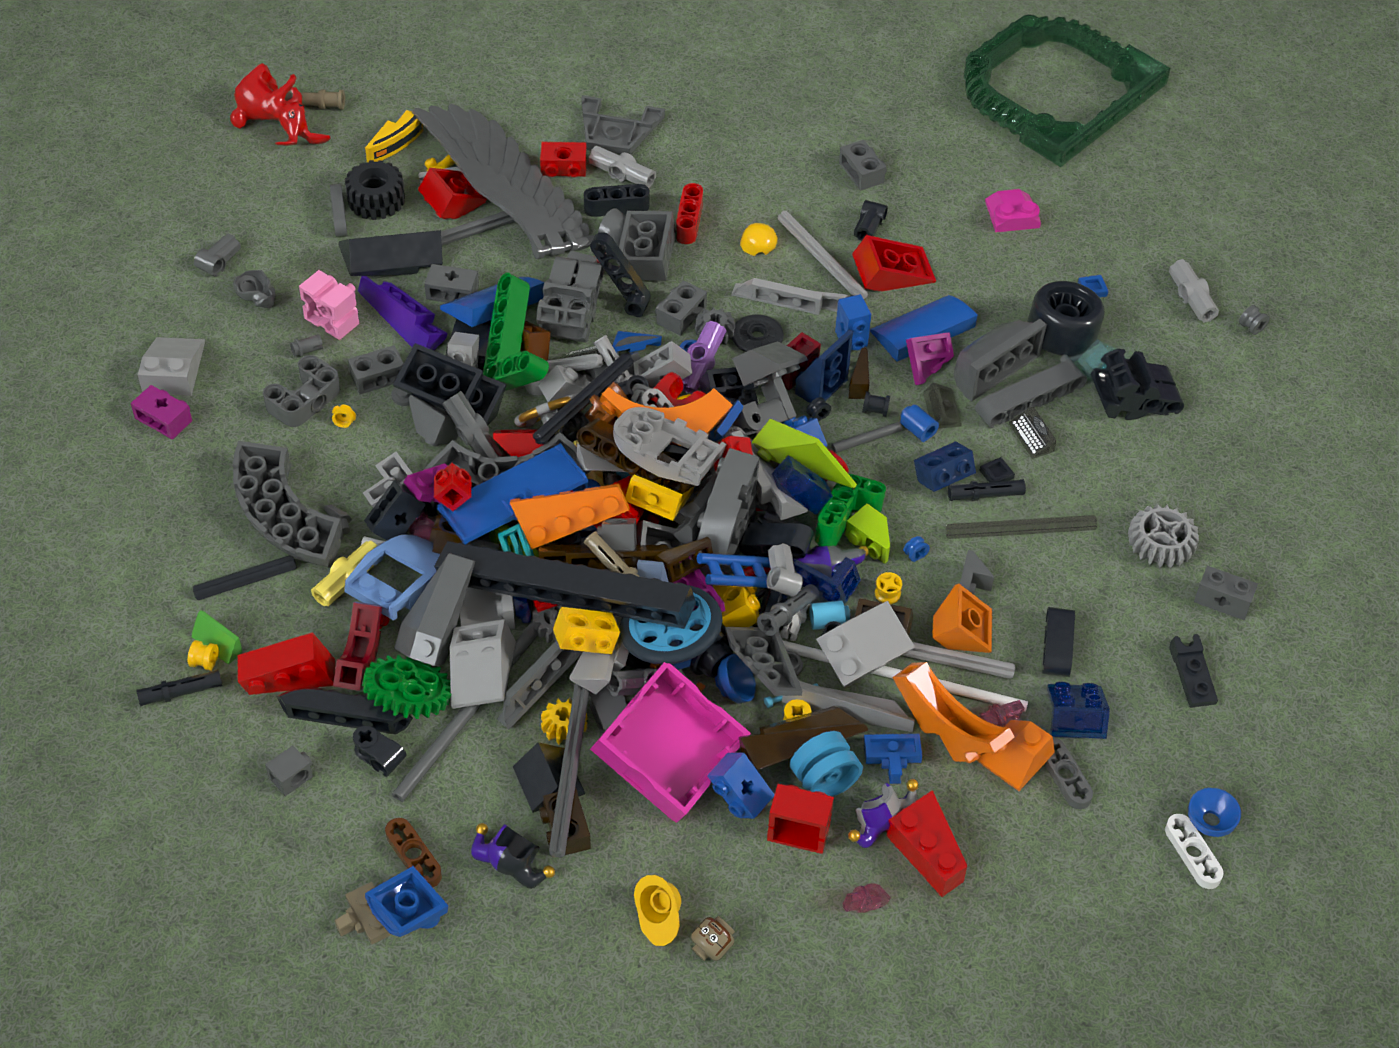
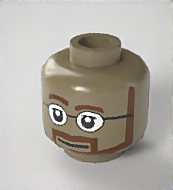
M719 916L715 919L707 917L691 934V939L695 944L692 950L703 961L708 957L713 961H719L734 945V937L732 935L735 931Z

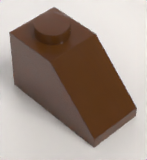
M525 321L520 352L528 351L548 361L550 332Z

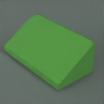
M202 610L198 612L192 638L202 641L204 645H209L210 643L217 644L219 648L218 657L225 663L230 664L237 658V655L242 654L239 637Z

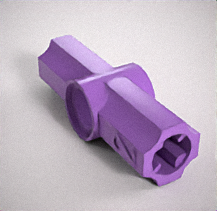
M706 322L697 342L688 348L687 353L691 357L692 374L682 379L683 391L692 394L697 391L700 386L699 381L707 370H711L715 365L714 356L726 333V329L717 322Z

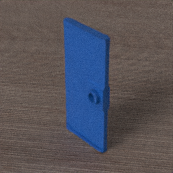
M560 443L471 488V498L456 510L452 511L442 503L437 505V509L448 521L461 541L467 544L512 520H517L510 505L511 499L520 498L521 500L538 495H555L560 492L571 491L589 481L585 473Z

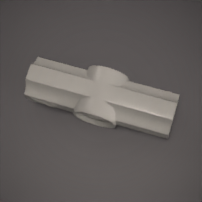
M598 146L591 150L589 164L608 171L612 179L617 178L619 182H623L626 179L635 184L646 185L649 188L656 178V171L636 163L635 158L629 153L624 152L617 155Z
M1184 259L1177 260L1170 266L1169 273L1178 286L1179 297L1184 299L1182 301L1184 304L1189 303L1198 319L1202 320L1203 323L1212 321L1213 318L1218 316L1219 309L1209 295L1207 281L1204 278L1199 279L1190 264L1185 262Z

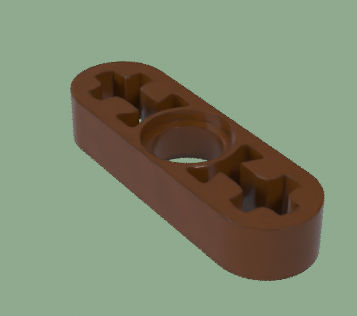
M404 818L390 820L385 827L387 841L407 869L414 866L432 888L437 886L442 879L439 863L409 821ZM394 829L403 830L406 841L402 842L399 834H394ZM411 848H418L422 851L421 855L415 859H410L405 854ZM423 863L429 872H433V877L424 876L421 867Z

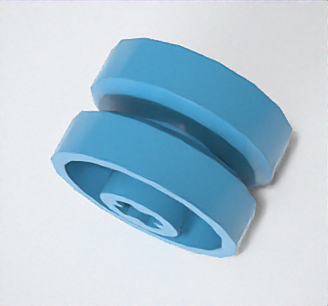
M837 731L825 732L813 737L804 743L790 760V768L799 781L803 782L802 786L805 790L823 792L832 797L849 789L858 780L863 771V765L854 752L850 751V746L842 734Z

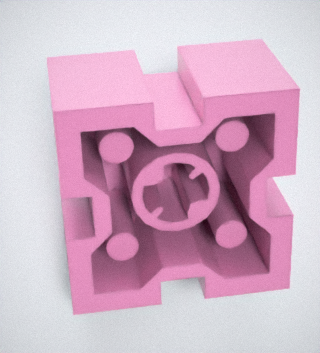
M318 270L299 285L301 300L306 302L302 306L304 318L317 327L322 326L325 328V332L338 340L342 339L359 324L358 310L355 307V286L349 283L346 286L341 283L338 284L333 276Z

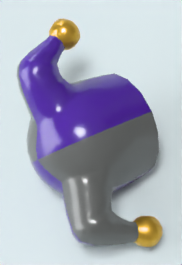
M816 545L809 550L804 558L793 559V564L800 570L808 571L809 575L816 582L822 585H833L844 578L848 568L862 563L869 550L866 546L842 550L837 546Z

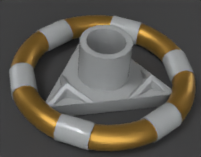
M576 394L538 405L519 414L515 418L514 423L518 427H527L542 420L544 425L572 400Z

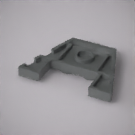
M584 95L581 97L587 149H593L595 146H598L616 154L625 152L631 155L665 117V108L652 106L645 107L641 120L598 114L601 107V98Z

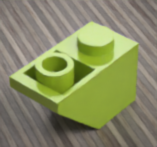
M866 504L847 520L845 536L853 545L866 546L869 550L868 555L871 558L879 559L885 564L888 561L890 551L887 517L869 504Z

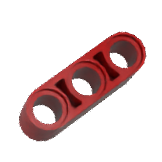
M696 183L685 185L682 191L676 219V239L681 244H692L697 238L703 208V188Z

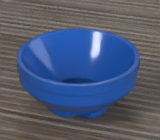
M737 654L724 658L718 667L717 676L715 677L716 686L721 691L722 696L739 704L751 701L756 691L755 679L751 669Z
M1204 788L1197 791L1190 799L1188 816L1192 824L1201 833L1212 837H1222L1230 834L1237 827L1241 818V809L1236 799L1228 792L1218 788ZM1207 813L1215 814L1219 818L1220 823L1215 826L1208 825L1204 821L1203 816Z

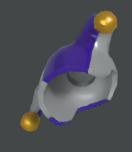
M910 779L906 782L908 792L903 798H897L892 786L885 783L881 787L883 792L881 796L864 801L861 808L855 809L857 819L861 824V831L851 830L848 838L852 842H857L862 848L872 846L881 833L889 830V819L917 801V780Z

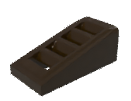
M861 348L849 384V399H865L866 391H869L867 348Z
M705 537L656 555L657 562H663L668 581L674 583L705 566L706 564H699L697 562V555L700 550L702 553L713 554L711 539Z

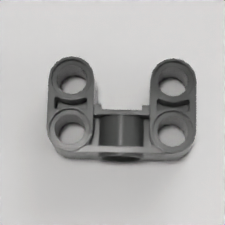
M314 355L304 356L298 361L300 378L303 385L296 391H290L284 386L275 383L269 384L263 389L266 411L289 427L302 425L315 413L321 411L327 403L340 393L337 370Z

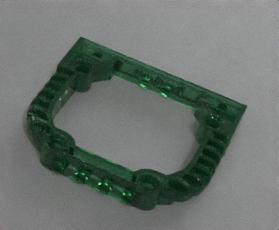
M1028 14L1012 22L1007 28L998 32L993 38L984 42L982 46L970 52L966 57L963 75L966 80V97L970 100L974 109L977 108L981 115H988L992 122L997 121L1002 128H1009L1010 133L1020 135V143L1062 167L1167 85L1171 68L1130 44L1122 48L1121 43L1117 41L1112 42L1111 38L1107 35L1101 36L1100 31L1097 29L1091 30L1088 24L1080 25L1079 20L1072 19L1066 21L1065 17H1057L1054 20L1048 21V16L1038 18L1035 15ZM1046 41L1074 47L1110 68L1111 77L1118 82H1123L1127 93L1118 100H1114L1104 111L1101 110L1095 118L1086 125H1083L1078 121H1056L1048 113L1036 115L997 92L989 85L992 70L1021 48H1036Z

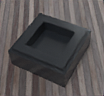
M1002 457L981 465L979 469L988 482L1010 481L1015 477V473Z

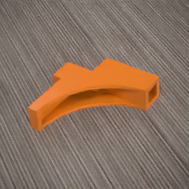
M610 387L602 393L599 400L602 403V408L608 414H614L618 418L630 408L646 407L663 412L664 418L674 422L677 418H680L687 422L686 427L697 432L700 429L707 434L724 418L733 406L714 388L694 402L669 408L650 407L634 403L617 394Z
M927 662L911 663L892 677L921 730L924 733L939 735L955 762L972 763L981 757V753L998 754L1007 748L1006 744L1014 738L1009 727L991 724L979 718L958 702L941 684Z

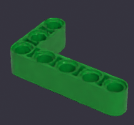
M509 272L503 274L497 284L483 375L506 384L505 391L540 381L546 376L549 369L548 361L528 351L520 352L530 285Z

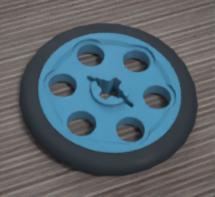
M691 586L698 608L692 611L685 629L667 627L666 625L650 622L639 623V620L622 617L619 626L622 643L632 655L642 661L653 664H663L664 662L676 664L693 659L705 652L720 633L723 620L722 611L717 601L702 589ZM693 625H703V628L698 631L690 630ZM649 636L657 637L653 642H643ZM674 640L683 641V643L677 647H672L669 645Z

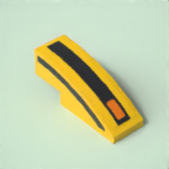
M408 110L405 111L396 123L387 121L365 147L367 162L370 160H374V162L382 161L407 147L423 132V124Z

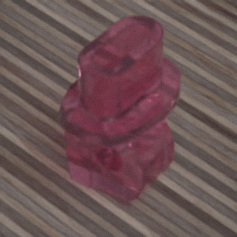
M425 507L422 514L409 527V532L411 535L429 541L432 527L435 526V523L429 519Z
M1020 700L1002 706L993 704L989 706L988 711L980 713L979 717L991 724L1005 727L1010 720H1018L1025 708Z
M871 883L866 886H857L853 892L846 895L843 901V908L846 912L856 910L858 913H866L870 910L882 908L888 904L891 897L878 884Z

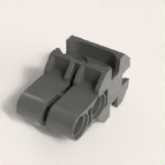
M556 256L550 277L545 281L543 287L544 297L543 300L540 299L536 319L537 324H540L539 327L550 332V337L585 343L588 341L591 333L590 324L595 319L597 298L604 275V268L600 263L582 260L579 266L577 259Z

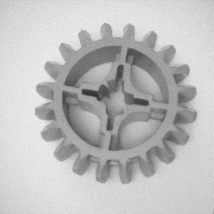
M1156 504L1154 508L1147 506L1144 511L1139 510L1131 520L1128 530L1129 545L1133 546V553H1140V560L1148 558L1149 565L1153 561L1158 562L1159 568L1163 563H1166L1170 569L1174 563L1180 567L1183 561L1188 562L1196 552L1199 542L1198 527L1194 526V519H1187V512L1179 513L1178 507L1174 510L1169 509L1168 504L1164 508ZM1149 527L1151 531L1150 533L1146 534L1145 529ZM1178 537L1182 538L1181 543L1176 541Z

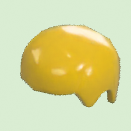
M753 223L744 230L740 246L744 252L755 256L759 252L767 255L775 249L778 238L774 229L769 225Z

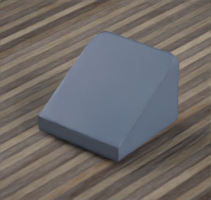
M638 560L637 574L640 577L657 578L661 581L669 582L663 562Z

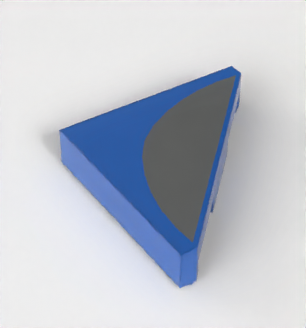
M618 331L612 346L616 353L626 349L629 352L645 349L646 345L660 346L662 336Z

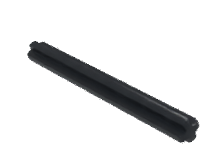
M628 353L618 357L533 434L535 442L538 445L547 443L591 403L590 398L593 395L599 396L633 365L634 360L631 358L632 356Z

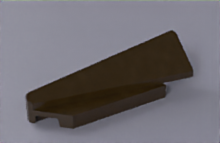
M544 544L539 546V558L559 560L563 563L585 565L589 568L600 570L608 569L587 545ZM636 545L634 551H615V553L629 568L637 569L638 560L657 562L656 555L669 550L668 545ZM601 548V549H600L601 552H602L613 564H615V562L612 560V558H611L605 551H602V548Z
M832 706L759 727L760 734L740 736L739 743L741 753H745L756 770L792 758L794 753L804 743L822 733L837 731L846 739L868 731V727L840 708Z

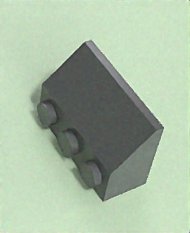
M627 211L619 248L642 280L666 281L676 235L673 211Z

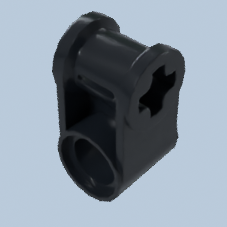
M361 726L353 733L356 756L372 766L375 771H382L385 777H388L407 756L406 751L400 744L387 738L371 726Z

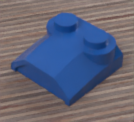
M414 866L365 893L366 901L373 915L390 934L402 937L419 928H432L439 923L440 917L448 912V904Z

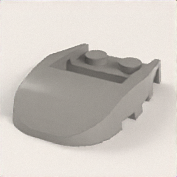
M630 408L615 421L613 429L614 440L618 449L627 458L658 477L698 486L704 475L723 456L726 444L723 442L717 444L709 440V434L700 429L695 432L686 427V421L677 418L675 422L664 418L663 412L651 408ZM671 441L689 448L678 463L671 461L668 464L657 460V457Z

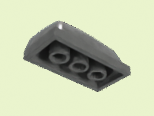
M1041 319L1034 323L1019 320L1003 323L964 348L959 353L954 369L956 385L963 395L972 402L1038 358L1041 353L1047 324Z

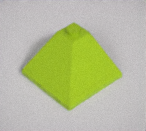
M769 419L752 441L758 449L757 454L767 462L772 460L781 465L851 488H855L857 485L818 438L773 419Z

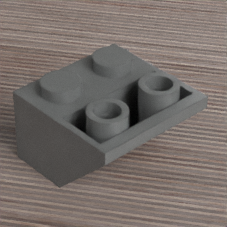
M778 341L752 349L732 358L743 386L753 383L754 387L801 369L799 364L808 360L806 355Z

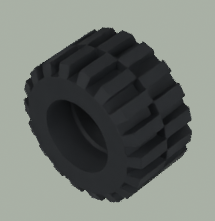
M370 160L367 163H359V166H354L352 171L347 173L345 178L349 208L351 211H354V214L357 216L362 214L364 219L371 217L372 220H377V217L385 219L386 215L393 216L395 215V210L398 212L401 210V205L403 206L405 203L402 173L399 172V168L392 166V163Z

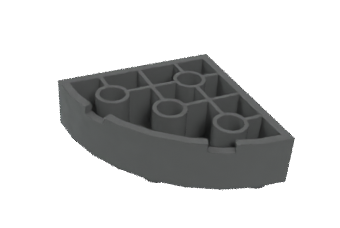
M729 448L726 457H721L717 466L719 474L712 493L708 498L706 511L700 514L697 527L701 528L697 540L709 537L713 554L740 555L739 545L748 524L753 523L756 516L759 457ZM707 564L699 568L705 578L707 574H711ZM719 565L723 575L731 574L730 565Z

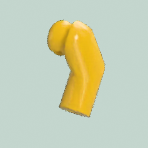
M449 154L440 162H436V159L432 157L424 163L427 171L430 167L445 169L451 168L455 164Z

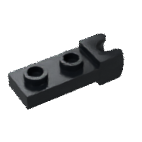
M1194 634L1192 637L1193 641L1190 642L1189 646H1185L1181 642L1180 637L1175 636L1170 642L1169 650L1176 664L1189 707L1216 705L1218 698L1204 658V648L1200 636Z

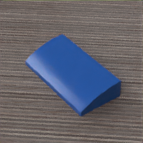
M518 277L530 285L527 306L539 302L540 299L543 300L544 282L530 277ZM497 284L440 305V310L471 327L492 320Z
M948 295L870 329V332L895 361L898 362L909 357L907 339L950 332V337L952 338L975 328L978 315L963 301Z

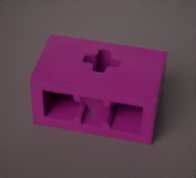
M150 385L131 402L135 419L172 440L192 422L190 407L185 401L178 400L170 396L167 391L160 390L153 385Z

